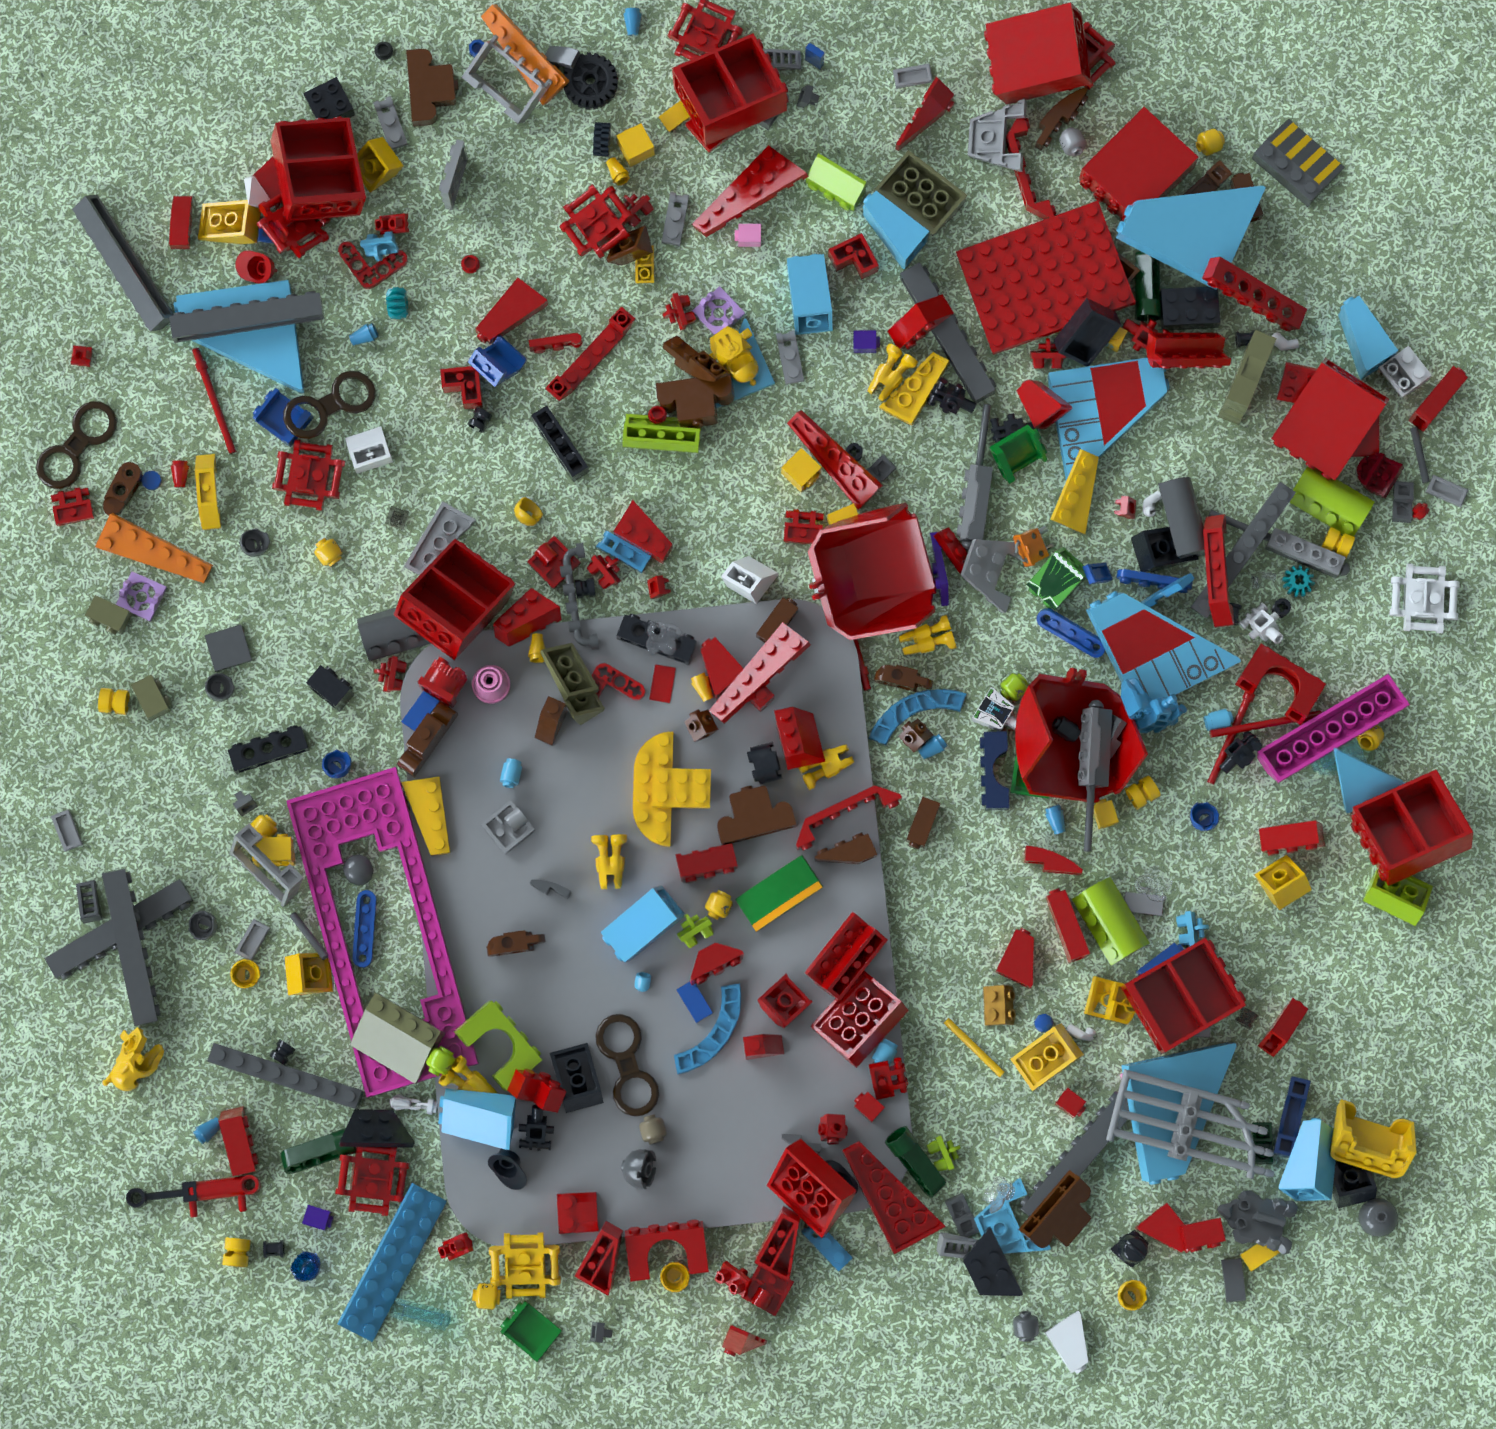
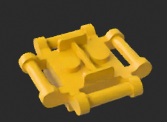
M538 1232L537 1235H510V1233H504V1246L489 1247L492 1269L490 1284L496 1287L506 1285V1299L523 1296L546 1298V1284L553 1286L561 1284L558 1266L560 1246L545 1245L544 1232ZM500 1254H505V1276H500ZM545 1254H550L551 1275H546ZM539 1284V1288L512 1289V1285Z

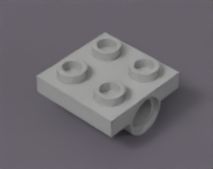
M511 799L481 823V826L505 854L535 831V828Z

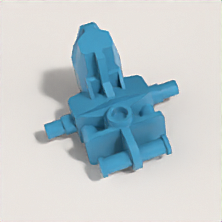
M1136 678L1126 679L1121 683L1122 703L1129 719L1135 720L1139 733H1148L1152 730L1154 733H1159L1168 725L1173 726L1177 724L1178 717L1187 712V708L1183 704L1178 705L1175 694H1171L1168 698L1162 697L1152 700L1144 691L1140 680Z

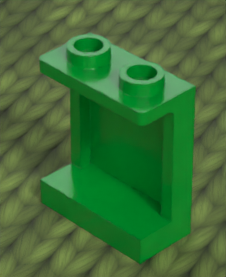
M1029 425L1022 427L989 447L1000 474L1009 484L1015 481L1013 474L1038 459H1041L1043 462L1048 461L1045 455L1047 450L1039 441L1041 439L1037 429L1033 430Z
M524 1301L523 1304L519 1302L513 1309L515 1314L512 1318L509 1319L507 1317L501 1324L502 1330L500 1332L526 1352L533 1360L538 1362L562 1330L527 1301Z

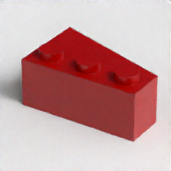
M941 294L916 303L887 332L900 350L904 348L908 350L914 347L918 340L924 338L927 333L954 314L944 295Z
M632 500L613 533L651 555V558L664 564L673 549V545Z
M530 588L493 623L495 638L510 647L530 637L531 633L539 629L541 631L546 629V625L554 621L556 623L561 621L560 606L533 588Z
M1317 820L1259 828L1261 850L1267 853L1268 856L1278 855L1279 851L1294 853L1298 852V849L1315 850L1317 847H1325L1323 826Z
M732 843L711 847L703 851L695 850L686 855H681V853L675 854L681 882H696L697 878L703 876L705 879L716 877V873L723 872L724 875L735 872L734 869L738 868Z
M244 1106L221 1111L218 1122L232 1176L256 1171L259 1159L257 1153L253 1152L254 1139L252 1134L249 1133L248 1127H250L248 1116L245 1115Z
M784 1206L782 1207L754 1262L788 1281L790 1280L800 1217L794 1211Z
M605 1221L574 1276L609 1296L614 1284L623 1230Z

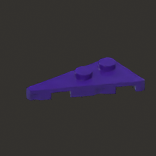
M937 532L930 533L934 556L932 571L933 574L937 575L935 586L936 589H939L941 607L948 606V580L941 546L934 538Z

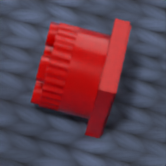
M439 657L438 660L435 659L425 676H421L417 682L421 690L454 708L457 703L456 697L468 679L466 678L465 671L459 667L453 669L447 660Z

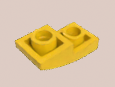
M680 100L658 118L668 132H671L684 121L690 119V116Z
M651 245L653 253L635 260V283H654V245Z
M1256 1244L1240 1256L1250 1271H1253L1280 1252L1268 1249L1267 1245L1263 1247Z

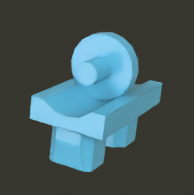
M391 231L385 232L381 238H378L375 234H368L366 240H361L360 242L366 257L374 256L376 261H382L383 255L398 253L399 250L395 242V236Z
M1186 911L1184 915L1176 917L1177 926L1179 928L1187 926L1188 931L1187 934L1179 935L1180 945L1191 946L1199 941L1198 933L1199 938L1205 937L1204 930L1209 929V925H1203L1202 918H1197L1196 925L1195 912Z

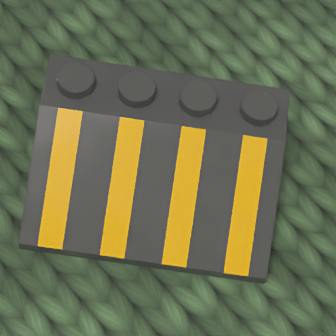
M1290 119L1285 121L1254 152L1252 160L1307 207L1345 168Z

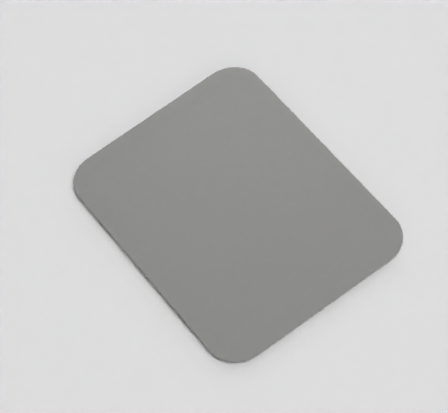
M781 599L760 601L757 604L750 602L635 614L642 621L647 622L651 620L658 623V627L664 629L670 627L675 629L677 634L683 635L686 633L693 636L694 640L697 641V645L689 665L617 639L616 635L624 616L580 620L582 637L590 639V635L597 634L599 649L592 650L591 646L580 645L574 637V632L570 633L568 622L550 623L546 625V629L542 631L539 629L531 633L530 637L510 647L495 638L494 629L482 630L455 661L436 646L430 644L415 658L406 672L400 695L402 720L423 692L417 681L421 676H425L435 659L438 660L441 657L447 660L453 669L459 667L466 672V678L468 679L456 697L457 703L454 708L452 707L458 713L457 718L415 778L407 773V781L440 777L450 853L431 856L411 806L410 816L466 1019L470 1018L488 1001H497L503 1008L502 1013L506 1018L510 1016L516 1023L514 1027L517 1031H522L528 1037V1044L531 1047L535 1046L540 1051L542 1061L532 1071L538 1074L545 1072L551 1075V1079L555 1081L557 1079L550 1053L588 1043L604 1102L566 1113L562 1101L558 1113L544 1110L543 1116H547L546 1126H554V1134L546 1133L545 1141H551V1150L541 1149V1151H537V1148H532V1150H529V1148H519V1139L526 1140V1132L518 1131L519 1124H527V1115H531L532 1106L535 1103L516 1098L514 1131L510 1150L520 1157V1167L527 1177L525 1187L519 1190L506 1187L488 1166L489 1157L497 1154L501 1148L441 1132L442 1124H439L444 1184L449 1205L459 1222L471 1234L482 1241L495 1246H504V1233H510V1235H537L538 1232H544L545 1245L591 1241L596 1239L605 1221L622 1229V1237H625V1230L631 1227L648 1228L649 1225L653 1224L665 1226L671 1222H679L681 1224L694 1219L703 1221L704 1228L775 1221L783 1206L792 1210L766 1186L785 1148L790 1145L782 1140V1134L802 1135L801 1139L805 1143L821 1144V1152L816 1153L824 1161L833 1160L840 1163L855 1180L856 1178L842 1150L858 1141L900 1182L907 1172V1169L887 1147L885 1140L892 1132L903 1126H907L912 1133L908 1091L901 1093L900 1089L894 1090L895 1096L877 1100L885 1108L872 1123L854 1108L856 1105L854 1100L861 1092L865 1095L868 1091L875 1098L869 1064L874 1063L872 1057L878 1045L856 1068L810 1027L835 998L815 984L804 972L852 912L856 913L868 925L878 930L888 939L864 971L897 997L875 800L866 804L863 801L857 804L858 808L850 812L845 810L840 813V817L834 820L828 818L823 821V825L815 829L810 827L815 838V842L812 843L813 847L805 851L802 848L799 850L796 848L805 818L873 786L857 649L853 640L847 639L827 625L822 606L805 600L792 599L797 603L799 609L788 627L806 639L811 645L794 661L791 660L784 666V670L780 674L777 673L769 680L770 683L766 687L775 695L774 700L761 712L749 701L725 724L712 715L719 730L709 737L694 742L684 721L690 718V713L698 709L700 712L710 710L719 699L714 697L703 702L691 684V678L703 672L708 676L701 655L702 643L708 638L712 640L716 637L735 660L745 668L765 644L756 638V633ZM641 627L634 630V633L638 636L643 635L645 632ZM532 634H543L545 649L573 643L591 675L599 664L606 663L641 683L645 688V696L643 699L635 701L606 685L599 697L605 708L603 712L584 724L579 725L572 718L568 709V713L552 746L535 739L539 716L547 697L550 696L563 703L565 701L545 661L542 663L530 662L528 653ZM655 634L652 637L654 642H660L663 639L660 634ZM677 640L670 643L673 649H677L681 645ZM655 664L676 668L670 703L649 700ZM487 665L501 667L506 671L510 679L508 695L505 699L495 704L480 701L472 689L474 674L480 668ZM600 668V676L603 677V675H606L610 677L608 682H611L612 677L616 674V672H613V674L611 675L607 672L608 668ZM617 677L615 679L617 687H623L626 683L624 677ZM488 678V679L486 680V683H487V684H492V683H493V679H492V678ZM629 681V685L624 691L628 692V689H630L634 693L633 696L641 695L640 687L634 689L630 686L633 682ZM796 707L813 713L822 750L847 744L849 751L838 757L841 761L853 756L855 762L829 779L823 776L816 782L815 788L809 790L803 780V775L817 771L822 766H816L803 774L800 773L798 768L787 770L774 710ZM402 723L405 752L407 750L406 743L414 731ZM673 731V768L711 769L710 809L672 808L671 847H665L648 840L635 823L633 815L634 763L640 748L646 741L657 734ZM773 741L774 747H771V749L777 752L781 770H778V775L782 774L783 779L760 785L759 781H754L752 771L755 768L753 763H749L747 752L750 751V747ZM507 758L522 762L519 785L514 786V788L504 787L503 783L500 782L503 764ZM765 785L772 808H775V805L779 802H787L791 805L797 824L795 828L733 843L738 868L734 869L735 872L725 875L723 872L716 873V877L705 879L704 876L699 877L696 882L692 883L681 882L675 854L681 853V855H686L695 850L703 851L711 847L721 846L717 823L724 816L734 818L729 801L730 794L740 792L741 788L746 786L755 788ZM511 799L535 828V831L505 854L481 826V823ZM861 832H863V835L869 834L877 852V857L861 864L818 862L814 859L817 855L816 852L819 850L835 848L834 844L843 840L849 842L853 840L852 837ZM626 834L627 842L622 845L620 855L625 857L621 889H615L614 875H607V890L601 889L599 874L596 870V858L600 854L597 845L591 842V836H608V857H611L612 845L610 836ZM803 855L823 885V888L756 932L735 899L780 868ZM531 880L553 882L569 889L571 895L566 899L552 889L548 895H545L531 886L530 882ZM659 886L665 888L681 910L688 914L690 918L696 914L700 919L707 916L712 923L711 927L714 934L705 939L701 932H698L694 935L698 944L689 948L677 936V933L683 930L680 924L686 921L684 917L628 962L620 961L614 954L615 950L611 945L608 946L602 939L603 935L601 934V931L647 892ZM720 890L731 896L733 906L726 918L719 917L718 920H715L708 916L709 912L704 906L710 894ZM525 930L526 932L532 931V935L545 934L546 942L534 945V951L488 957L486 947L493 937L503 935V933ZM422 937L428 998L437 995L438 991ZM714 943L742 950L744 956L740 964L735 967L730 965L725 968L723 973L707 977L708 980L700 985L696 983L713 1012L710 1016L696 1023L676 989L690 982L698 951ZM639 972H645L652 976L650 988L645 992L638 991L634 986L636 974ZM787 974L793 983L813 1002L788 1026L782 1028L775 1024L761 1009L758 999L781 977ZM740 983V1015L734 1032L726 1045L707 1063L694 1070L677 1075L674 1055L695 1047L707 1037L716 1024L721 1010V987ZM623 1014L630 1016L641 1029L642 1041L639 1049L634 1054L639 1070L649 1073L659 1086V1098L656 1106L651 1112L643 1116L634 1117L624 1114L618 1109L613 1099V1088L615 1082L620 1077L616 1060L609 1059L600 1052L596 1045L595 1037L599 1024L610 1015ZM899 1021L884 1039L898 1045L894 1059L900 1057L902 1063H904ZM614 1022L605 1029L603 1035L604 1043L611 1051L624 1052L632 1045L634 1033L626 1023ZM491 1029L473 1043L479 1064L468 1068L471 1071L477 1070L484 1076L498 1094L512 1095L510 1092L504 1091L492 1077L510 1059L513 1051L512 1042L505 1032L499 1029ZM760 1034L782 1035L784 1055L746 1060L743 1037ZM457 1073L463 1080L467 1079L461 1073ZM897 1075L891 1076L892 1081L897 1079ZM441 1076L435 1077L438 1119L439 1113H443V1108L439 1107L440 1096H444L446 1088L458 1090V1086L453 1083L447 1086L440 1085L439 1079ZM640 1078L629 1079L621 1089V1099L624 1104L634 1109L645 1106L650 1101L652 1095L649 1084ZM655 1114L656 1118L660 1117L663 1119L667 1135L663 1138L664 1141L649 1145L648 1142H644L642 1139L639 1124L644 1121V1117ZM825 1114L845 1115V1125L848 1127V1133L846 1138L840 1141L839 1144L829 1145L827 1141H821V1137L818 1134L820 1118ZM638 1149L652 1150L656 1155V1161H653V1167H656L655 1177L651 1186L646 1187L647 1189L631 1186L625 1180L621 1170L623 1160L632 1151ZM859 1184L858 1192L843 1213L857 1212L870 1208ZM597 1192L599 1232L559 1234L557 1194Z

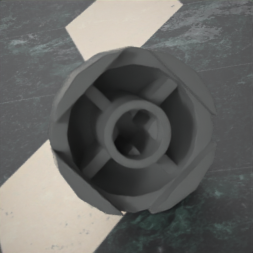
M638 1149L632 1151L623 1160L621 1170L625 1180L631 1186L640 1189H647L646 1187L651 1186L656 1173V1167H653V1161H656L655 1152L647 1149Z
M1376 1198L1365 1202L1361 1206L1358 1221L1365 1233L1372 1237H1383L1389 1235L1395 1229L1398 1223V1213L1391 1202L1384 1198Z

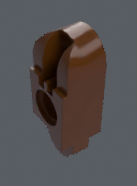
M126 462L119 467L102 504L103 510L108 516L111 513L121 514L142 483L143 474L137 464ZM132 470L133 475L127 476L129 471ZM120 488H126L123 495H117V491Z
M883 665L876 671L874 682L913 692H917V687L932 689L933 680L921 677L918 670L901 665Z
M525 930L503 933V935L493 937L486 947L488 957L534 951V945L546 942L545 934L532 935V931L526 932Z

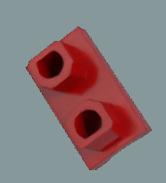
M635 194L630 198L627 195L622 197L625 202L623 204L626 208L630 207L628 211L630 210L634 215L627 222L631 227H636L641 222L635 214L639 209L645 216L654 210L649 202L650 197L648 195H643L635 203L634 201L638 198Z
M408 213L379 216V219H375L376 231H380V235L390 231L393 234L408 233Z
M678 292L673 293L670 299L672 307L671 304L666 305L667 311L663 313V318H669L672 324L676 322V316L679 329L684 330L687 325L695 323L696 318L693 311L687 313L683 311L684 307H688L691 304L689 296H679Z
M1046 338L1045 343H1038V349H1045V351H1030V357L1035 369L1044 368V358H1051V368H1062L1063 358H1066V356L1058 353V351H1050V349H1057L1055 343H1050V338Z
M594 555L591 558L592 562L588 565L587 570L592 575H596L599 571L602 572L604 576L598 583L603 589L621 582V579L616 574L620 571L617 566L620 562L618 558L612 560L609 555L605 558L601 555Z
M397 656L388 658L387 668L386 663H381L380 669H374V674L379 675L378 682H384L383 692L401 691L403 680L395 679L396 672L405 673L407 663L398 660Z
M467 1232L442 1242L443 1246L438 1247L440 1257L442 1259L448 1257L449 1261L474 1251L472 1240L468 1237Z
M728 1261L723 1262L721 1270L717 1271L715 1281L719 1284L725 1283L728 1285V1289L733 1295L739 1294L743 1298L748 1295V1288L752 1283V1279L747 1276L748 1271L741 1268L738 1270Z

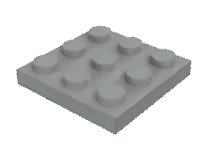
M458 139L455 145L452 144L450 156L452 157L450 163H446L444 173H446L445 180H441L439 186L442 202H444L445 208L453 210L468 160L465 143Z

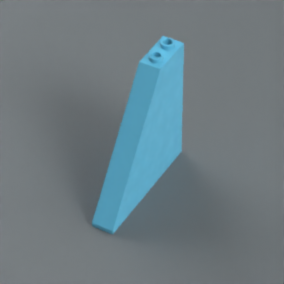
M1254 186L1137 200L1132 205L1127 206L1124 212L1126 217L1124 221L1119 223L1116 229L1118 232L1116 239L1209 286L1208 282L1202 279L1210 258L1222 257L1232 263L1266 187Z
M289 280L177 295V302H174L175 313L185 312L186 314L192 313L196 309L211 310L214 306H222L224 308L230 307L233 303H241L243 305L249 304V301L260 300L262 302L268 301L267 299L271 297L286 298L287 295L292 294ZM296 324L192 340L299 393H305Z
M1225 1042L1121 1065L1122 1072L1126 1069L1218 1094L1236 1049V1043ZM1129 1079L1127 1087L1128 1091L1176 1104H1181L1183 1096L1181 1092ZM1202 1098L1200 1110L1210 1112L1214 1101ZM1127 1099L1130 1112L1176 1124L1178 1112ZM1197 1118L1195 1129L1203 1131L1207 1120ZM1131 1120L1133 1133L1171 1143L1173 1131ZM1192 1137L1190 1148L1196 1149L1200 1138ZM1135 1142L1142 1181L1149 1182L1150 1185L1159 1184L1161 1179L1176 1180L1179 1179V1175L1186 1173L1192 1159L1191 1156L1187 1157V1161L1168 1157L1169 1150Z

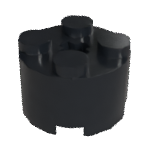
M773 741L750 747V751L747 752L749 763H753L755 768L752 771L754 781H759L760 785L783 779L782 774L778 775V770H781L777 752L771 749V747H774Z

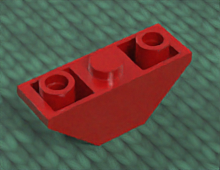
M714 943L698 951L690 978L691 985L704 983L708 980L707 977L723 973L725 968L730 965L731 967L737 966L742 962L743 951L719 943Z

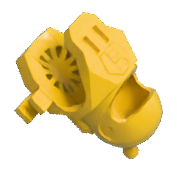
M731 327L723 328L710 338L712 353L709 355L718 360L731 373L733 379L740 383L750 381V385L755 386L756 380L754 378L759 368L757 361L750 352L752 346L746 341L753 336L751 331L747 328L739 334L737 330Z
M139 1027L130 1034L126 1030H123L120 1034L124 1043L110 1074L102 1081L104 1086L113 1083L119 1090L131 1091L139 1086L137 1079L149 1077L157 1070L164 1054L163 1046L160 1044L154 1045L143 1056L141 1051L145 1046L147 1038Z

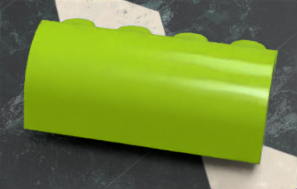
M626 414L622 444L624 448L699 453L701 428L680 427L677 417H667L662 424H653L649 421L648 415Z
M1307 466L1293 489L1296 493L1289 503L1328 526L1338 529L1340 533L1354 536L1375 501L1337 479L1329 480L1321 474L1322 471L1317 468L1314 470Z
M1111 877L1094 884L1072 898L1077 910L1111 966L1150 944Z

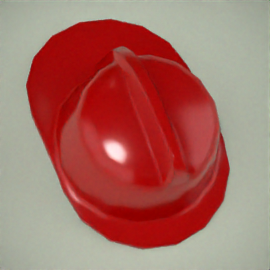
M254 251L241 252L235 262L237 274L242 279L258 284L267 282L274 273L278 272L274 261L270 257Z

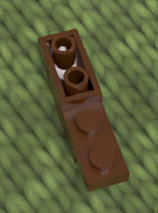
M1086 87L1067 95L1044 116L1039 124V129L1043 132L1036 141L1035 147L1042 151L1044 146L1048 148L1053 139L1051 135L1054 131L1056 133L1059 131L1063 124L1062 122L1068 124L1070 120H1075L1079 113L1077 111L1080 105L1084 106L1089 98Z
M679 336L663 342V349L675 358L674 364L689 375L713 382L729 375V371L705 351L698 353Z

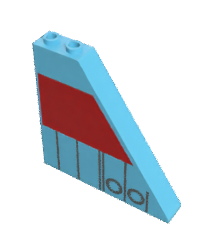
M1146 357L1049 372V388L1073 408L1056 421L1066 481L1080 449L1100 458L1166 396L1167 390L1170 389L1169 381L1164 376L1166 369L1152 368Z
M1114 591L1106 596V600L1102 602L1096 600L1089 604L1090 608L1086 609L1121 683L1126 679L1136 678L1140 680L1144 691L1152 700L1162 697L1168 698L1171 694L1176 695L1241 662L1237 656L1125 593Z

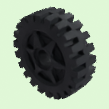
M587 52V55L582 53L573 69L566 67L564 69V75L570 81L564 87L567 98L574 105L588 110L593 108L594 110L605 106L606 103L608 104L614 98L618 88L617 72L614 65L605 56H599L598 53L592 55L591 52ZM589 78L595 80L593 84H587L585 81Z

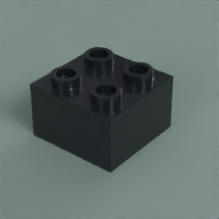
M337 77L303 93L315 119H333L338 116L351 118L355 116L354 109Z
M320 665L306 684L313 692L340 712L354 696L353 688L344 678L339 680L336 672L329 666L324 668Z

